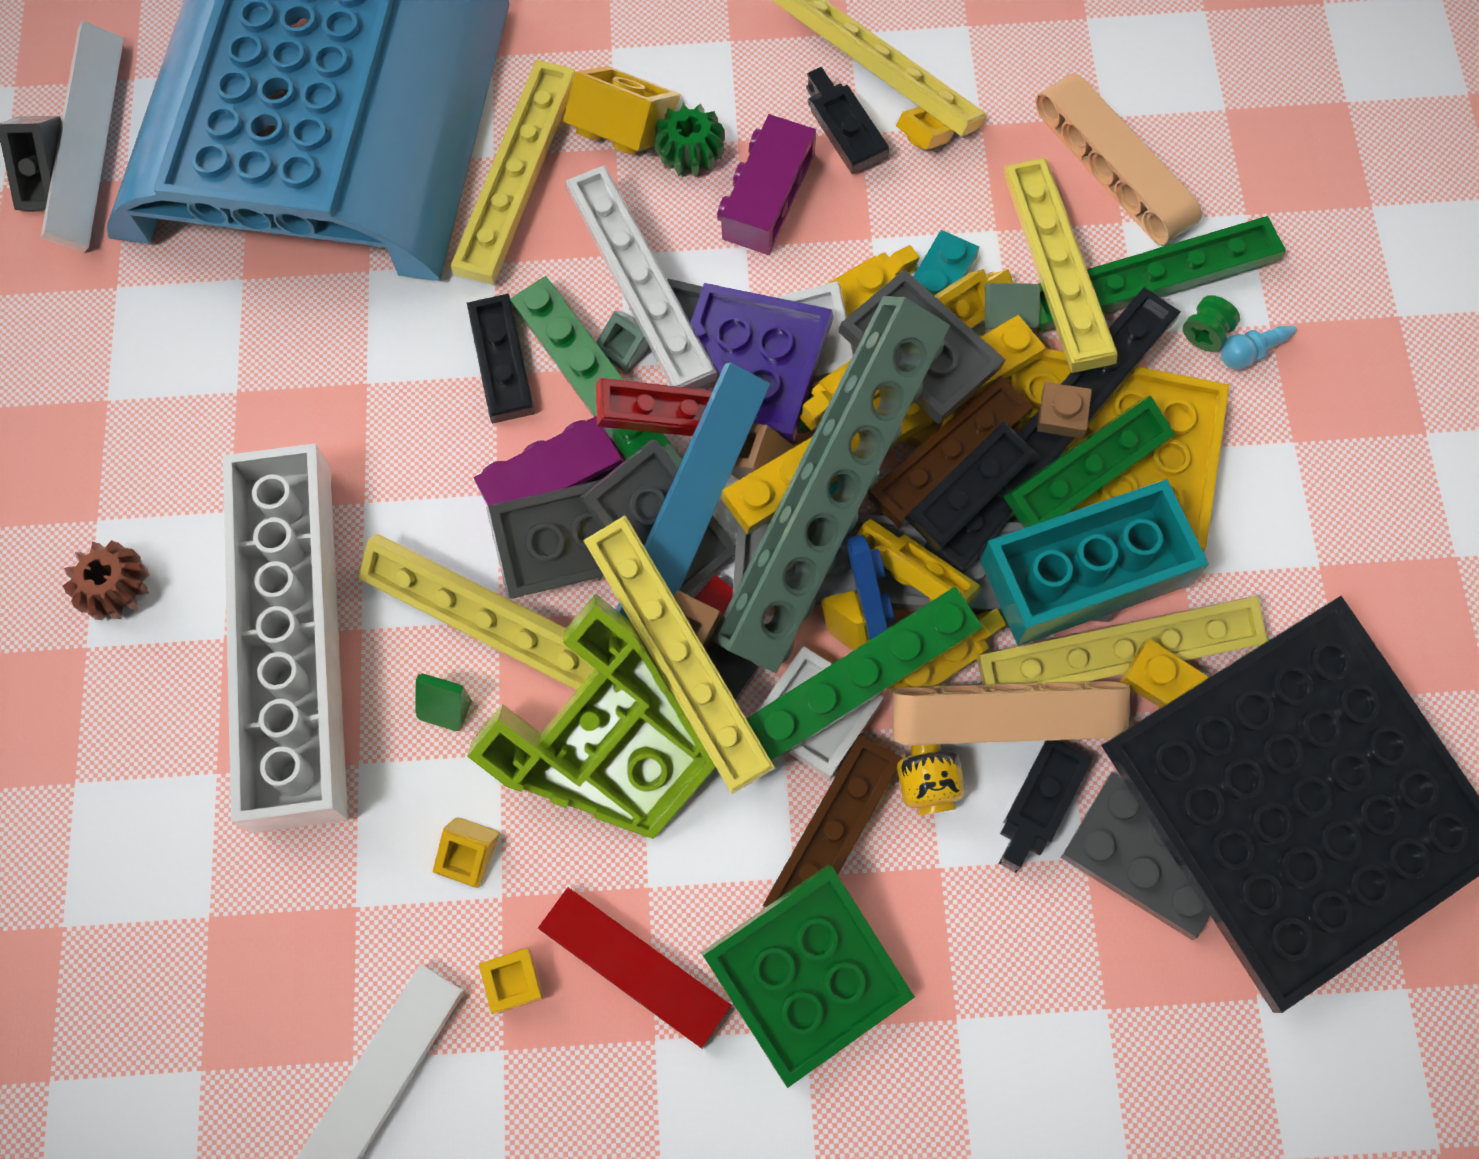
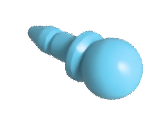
M1293 325L1278 326L1263 333L1257 330H1250L1245 335H1232L1227 338L1221 347V359L1231 369L1242 370L1248 368L1255 360L1264 359L1268 349L1288 341L1296 333L1297 328Z

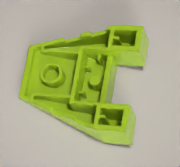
M595 593L564 630L563 643L595 668L594 671L541 733L502 704L472 739L467 757L508 788L519 792L526 790L550 799V803L567 808L568 805L593 814L595 819L654 839L714 770L715 765L631 621Z

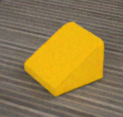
M855 591L828 596L821 600L827 630L834 638L851 650H855L869 641L865 617L858 594H855Z
M454 818L443 828L432 873L479 888L497 845L500 832L463 818Z

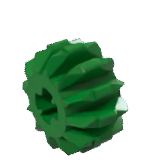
M683 102L680 111L677 112L667 108L665 119L657 120L654 147L657 154L661 156L664 168L674 166L678 176L685 170H691L694 176L697 177L699 168L703 167L712 171L715 165L714 160L722 159L725 129L721 123H718L715 111L705 113L701 103L694 109H688Z

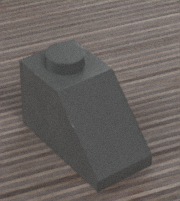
M18 116L0 122V143L14 210L46 209L61 125L60 116Z

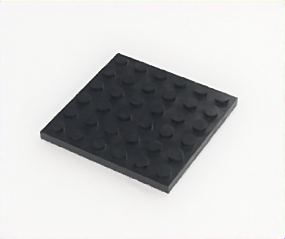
M1342 595L1331 600L1101 744L1273 1013L1285 1012L1479 877V795Z

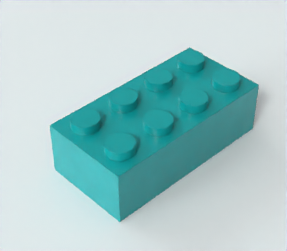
M1167 479L989 540L980 561L1017 646L1191 586L1209 565Z

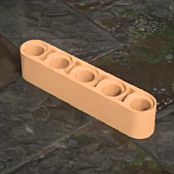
M1071 73L1037 94L1035 105L1044 123L1155 243L1166 245L1201 221V207L1193 194L1082 76L1077 73Z
M1080 681L902 687L893 690V741L901 744L929 745L1113 738L1129 728L1130 685L1122 682Z

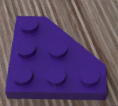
M704 283L691 325L719 375L724 365L731 362L770 383L753 424L768 425L785 439L795 441L801 423L802 406L808 401L834 319L832 309Z

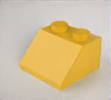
M610 66L576 71L563 122L577 127L576 133L583 137L595 140L603 137L613 141V148L628 154H637V151L654 146L657 120L665 119L667 108L675 110L681 94Z

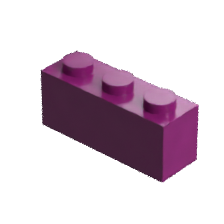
M768 114L762 129L756 128L754 130L748 148L749 157L746 163L740 162L733 177L734 189L730 197L725 195L722 198L717 211V220L721 221L722 240L770 255L815 156V128Z
M597 416L587 421L579 420L573 422L564 429L563 433L547 441L539 440L531 443L521 454L507 461H496L489 464L482 470L481 474L473 477L481 497L486 506L602 480L623 462L604 427H597Z

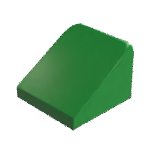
M424 673L418 674L415 680L416 717L423 722L453 731H460L472 702L463 685Z

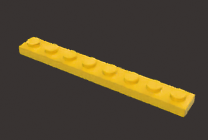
M1019 314L981 336L987 344L1005 359V362L994 376L961 405L981 394L1000 376L1006 379L1042 357L1046 347ZM881 396L873 400L874 409L879 406ZM915 402L910 405L901 423V434L893 446L935 422ZM858 432L851 441L852 452L859 446L860 437ZM812 437L722 490V501L747 535L771 521ZM837 476L832 479L830 485L838 480Z

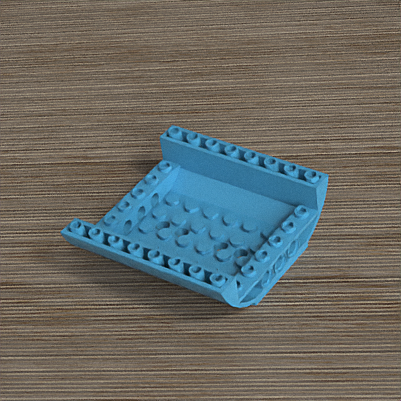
M183 0L107 223L108 238L150 244L158 219L385 247L389 252L398 276L440 281L510 6L509 0ZM300 19H309V22L302 27H290ZM279 89L288 90L287 94L280 99H268L269 95L276 93ZM268 125L277 126L271 135L265 137L257 136V133Z

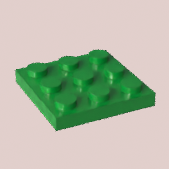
M830 865L825 866L700 952L787 1088L915 998L834 868Z

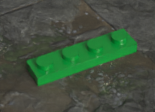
M1150 395L1139 400L1003 497L1023 528L1056 518L1067 513L1166 442L1175 433Z

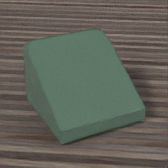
M985 284V329H995L1018 314L1030 329H1037L1039 327L1040 286L1038 284Z
M620 311L613 312L596 341L606 357L626 372H630L650 349L635 318L628 313Z

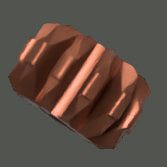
M113 540L106 547L101 543L92 541L90 553L87 555L75 551L76 559L79 562L76 566L64 568L66 575L71 579L62 586L65 593L72 598L71 602L74 608L81 613H88L95 620L101 621L108 614L114 619L121 620L123 608L126 606L130 609L139 610L137 601L134 599L137 595L149 593L148 587L142 581L148 578L150 574L148 568L141 563V556L133 549L125 548L119 542Z

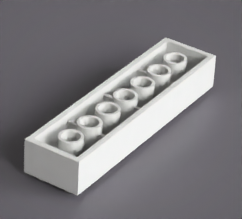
M316 443L223 455L231 823L253 834L347 821L348 809L331 466Z

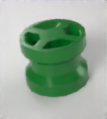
M1207 295L1202 298L1196 307L1197 314L1189 316L1182 329L1186 339L1194 346L1207 352H1216L1221 349L1227 340L1226 333L1234 331L1241 321L1240 314L1237 308L1226 299L1216 295Z

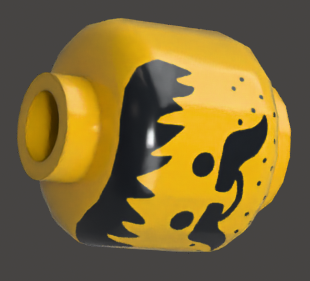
M940 744L910 746L912 756L902 758L897 764L904 804L910 808H917L918 815L957 809L955 802L961 800L966 791L959 755L952 750L941 751Z

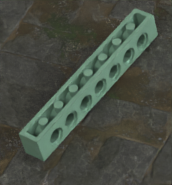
M882 297L711 639L728 651L774 673H777L781 664L789 658L794 647V638L803 620L813 611L816 602L815 596L824 578L834 569L837 561V552L846 534L854 528L858 520V509L867 491L876 484L880 475L879 467L888 449L897 442L901 434V423L910 405L919 398L923 389L922 381L931 363L939 357L944 348V337L950 327L948 323L906 297ZM900 346L902 359L897 366L895 363V353ZM879 389L881 401L879 406L874 409L873 397ZM858 432L860 437L859 446L852 452L851 441ZM837 476L838 488L833 495H830V483ZM816 519L817 530L815 534L808 539V527L810 523ZM795 562V574L786 582V571ZM774 606L775 613L772 620L764 625L763 620L766 611Z

